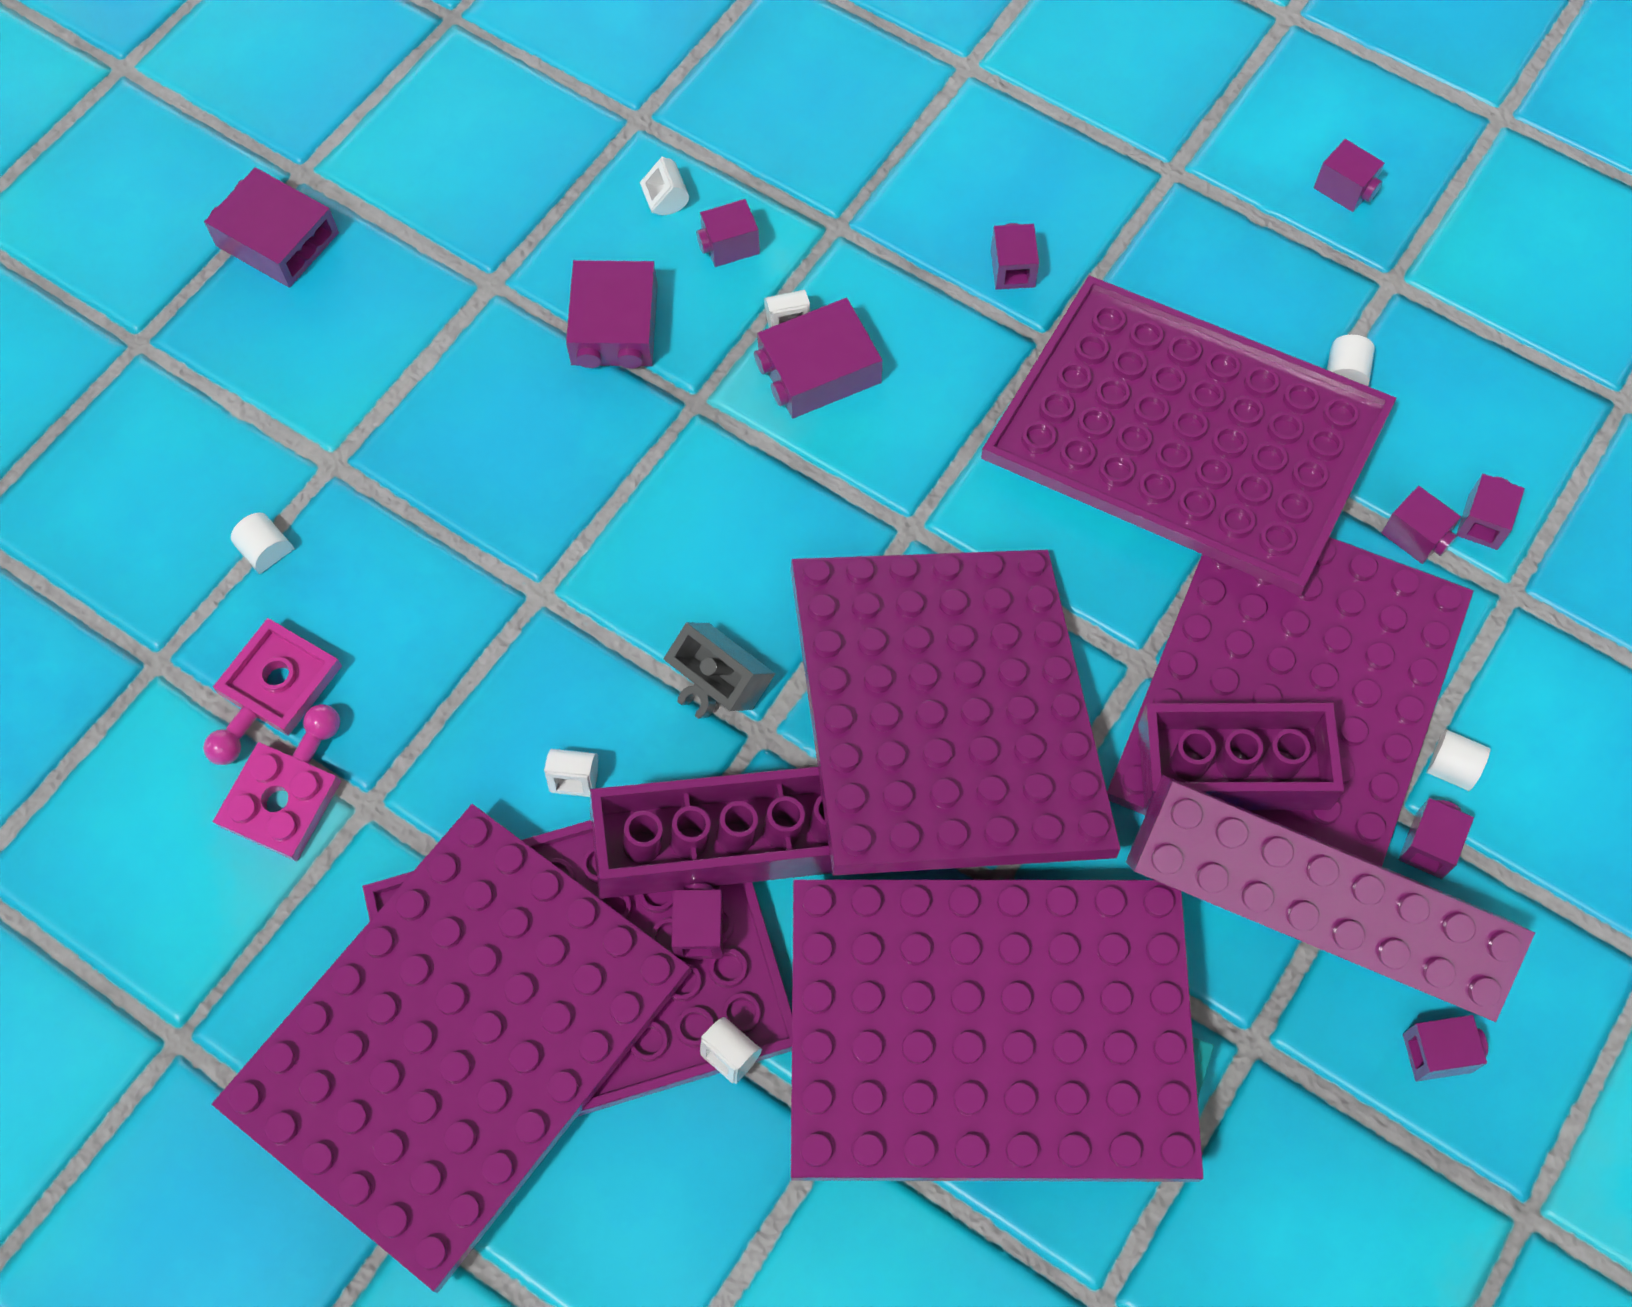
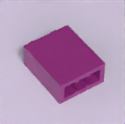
M256 167L244 179L238 182L235 189L219 206L211 211L209 217L204 221L217 247L289 288L339 234L330 208Z
M573 260L566 337L571 365H580L585 368L622 366L629 369L640 366H653L658 287L654 261Z
M847 297L757 333L758 350L754 351L756 364L763 375L769 374L773 382L771 383V390L777 404L780 407L785 405L792 419L882 383L883 360Z

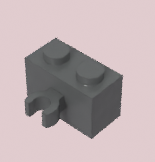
M686 622L663 660L694 683L693 686H688L681 691L678 703L689 705L693 701L694 696L697 695L701 702L700 708L695 714L698 719L709 717L715 709L716 701L729 711L753 710L776 674L710 623Z

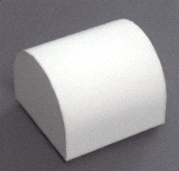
M661 157L641 180L640 184L651 213L670 215L685 207L689 200V194L675 161Z
M805 290L764 298L769 328L810 312V302Z
M1360 335L1338 337L1331 346L1327 370L1368 386L1375 350L1373 342Z
M253 513L243 518L231 533L232 543L258 574H261L294 550L289 540L264 513Z
M1445 729L1440 735L1426 773L1470 791L1479 780L1485 768L1490 748Z
M550 749L544 769L549 792L590 797V789H595L598 776L597 753Z
M726 1017L716 1021L701 1037L700 1055L732 1084H737L756 1062L762 1051L759 1046Z

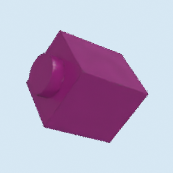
M1344 139L1323 162L1314 189L1354 212L1363 200L1370 202L1381 188L1383 181L1378 178L1385 163L1347 139Z
M746 199L700 212L702 229L696 230L697 240L702 253L709 252L715 267L760 254L759 229Z
M1009 223L994 226L991 257L995 290L1034 288L1036 286L1039 258L1034 224Z
M1482 474L1468 496L1456 535L1498 550L1512 531L1525 488L1512 484L1502 477Z
M1418 485L1392 513L1381 533L1421 564H1424L1434 552L1442 556L1455 541L1457 535L1452 530L1461 516Z
M1429 798L1416 813L1398 860L1443 879L1457 865L1474 817L1463 813L1457 805L1449 801Z
M701 883L686 885L684 890H673L672 950L679 959H723L724 903L721 890H713L711 885Z
M1473 1015L1416 1023L1403 1033L1416 1082L1470 1074L1487 1064V1039L1484 1032L1477 1028Z

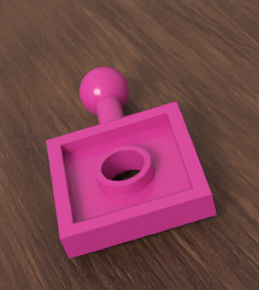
M267 618L213 686L219 695L241 709L226 729L216 730L207 736L203 746L206 758L216 765H228L234 762L241 752L240 738H242L257 718L289 736L342 667L339 660ZM278 668L289 670L288 677L283 683L278 685L267 684V678L273 670Z
M325 704L315 705L306 712L303 720L306 733L293 756L260 742L256 744L215 816L213 823L289 859L298 861L341 783L337 776L309 764L321 740L333 737L340 727L339 714L334 708ZM277 791H286L288 793L286 806L280 811L269 812L267 810L269 797Z

